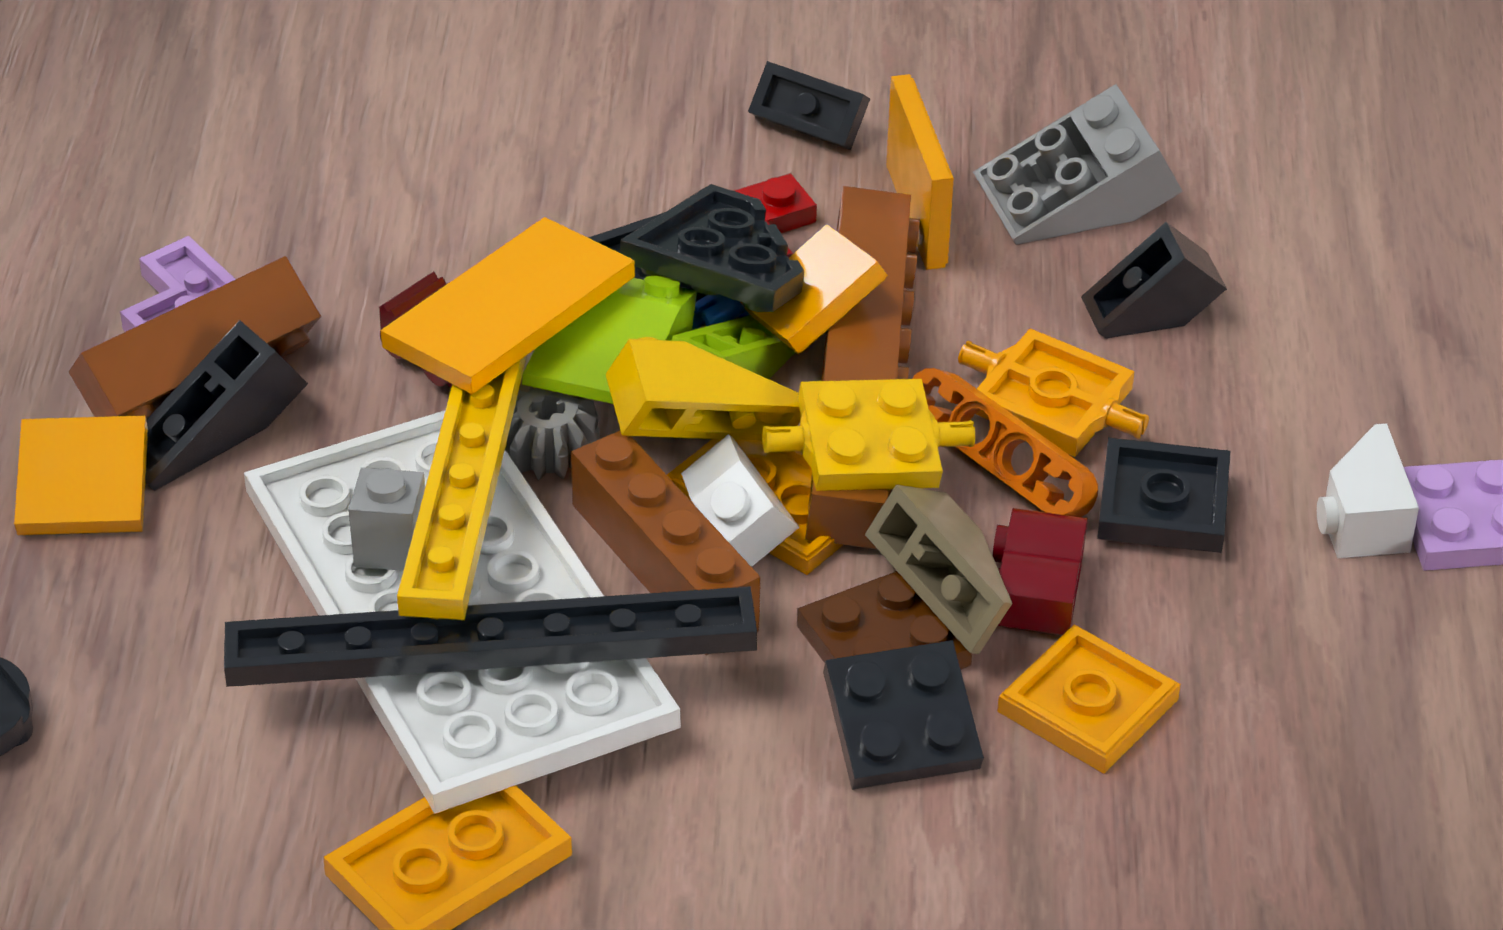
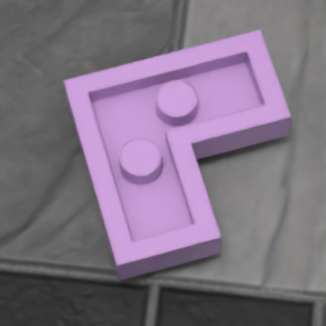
M190 236L184 237L139 258L142 277L159 294L120 311L122 328L126 332L235 280V278Z

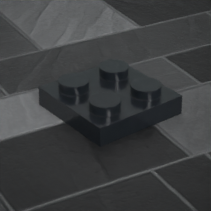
M1108 437L1097 539L1222 553L1231 451Z
M953 640L825 661L823 674L852 790L981 768L984 756Z

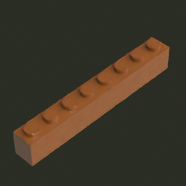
M843 186L836 231L878 261L888 276L826 331L821 381L908 379L909 367L898 366V363L907 364L910 351L912 329L901 328V325L910 326L912 318L914 291H907L904 288L913 289L917 255L907 254V252H916L920 219L909 218L910 194ZM811 475L805 540L814 541L819 536H829L831 539H835V544L877 549L865 536V533L893 489L816 491L813 475Z

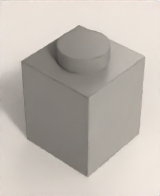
M361 467L348 509L354 567L404 571L425 490L424 472Z

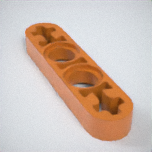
M925 368L914 375L912 379H922L928 408L937 422L969 421L980 411H984L988 415L990 420L988 435L983 441L974 444L973 447L957 446L956 448L1046 513L1082 517L1088 514L1094 507L1098 497V484L1095 475L1086 466L960 376L936 368ZM934 386L939 387L938 393L950 403L958 404L953 411L935 406L936 401L930 395ZM1027 441L1033 450V462L1026 473L1018 475L1013 470L1011 457L1014 449L1019 444ZM1049 474L1052 477L1069 480L1068 486L1074 492L1070 501L1063 500L1065 494L1057 486L1044 482Z

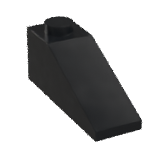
M239 320L147 418L145 483L156 491L268 428L308 383L273 348Z

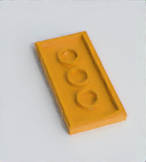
M543 217L380 330L382 348L473 395L635 277L634 260Z

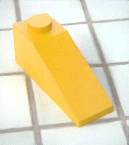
M653 337L629 339L606 372L622 436L723 439L729 434L734 440L762 441L764 426H798L801 421L798 392L685 341L658 340Z

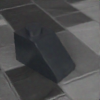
M1165 222L1085 292L1081 298L1098 333L1104 338H1113L1183 327L1226 291L1227 288L1208 252Z

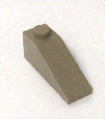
M896 485L866 531L865 536L970 653L979 654L1012 605L982 530L946 492Z

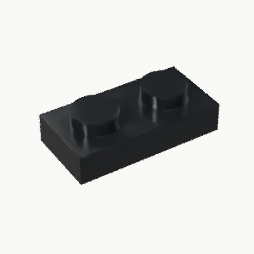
M767 61L748 113L851 150L870 98L862 93Z

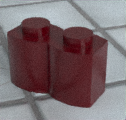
M1013 508L1009 526L997 524L992 556L995 562L1001 563V568H998V571L1012 601V605L998 626L1060 635L1065 634L1071 628L1082 568L1088 518Z

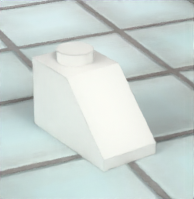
M1387 423L1375 424L1330 470L1326 497L1318 498L1317 522L1319 530L1322 534H1329L1337 559L1410 553L1419 507Z
M729 434L681 473L693 504L751 567L800 528L734 438Z

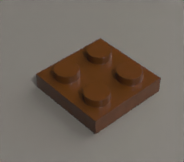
M897 571L797 608V627L824 663L829 659L953 640L960 669L969 667L972 664V653L963 646Z

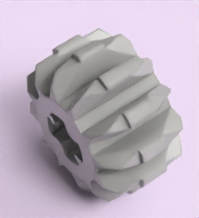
M530 387L529 392L519 391L506 442V452L521 473L533 470L538 481L546 473H555L564 479L567 469H572L571 451L599 440L598 413L595 410L594 401L535 387Z

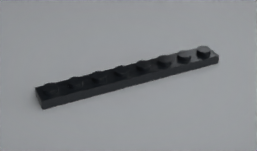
M751 586L468 605L464 620L399 616L398 610L229 621L225 622L224 673L226 687L757 651V627Z

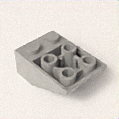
M1117 84L973 171L1016 245L1132 222L1183 192L1159 148Z

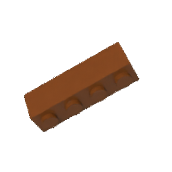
M284 256L82 352L69 370V374L94 417L145 416L147 420L239 320L281 357H284L300 349L310 341L307 333L322 316L288 258Z
M620 430L571 451L573 506L650 593L751 586L757 632L759 631L760 576L631 436H622Z

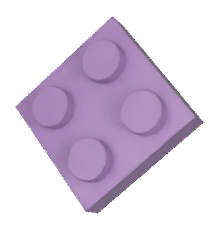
M1503 460L1404 467L1419 507L1413 544L1423 571L1503 565Z

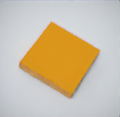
M825 225L789 257L790 260H798L804 269L802 292L774 312H756L746 307L744 308L754 319L799 354L882 283L888 275L878 261L829 225Z
M112 416L21 419L14 518L17 535L143 532L148 432L146 417Z
M1074 624L999 695L997 712L1105 774L1179 700L1181 684Z

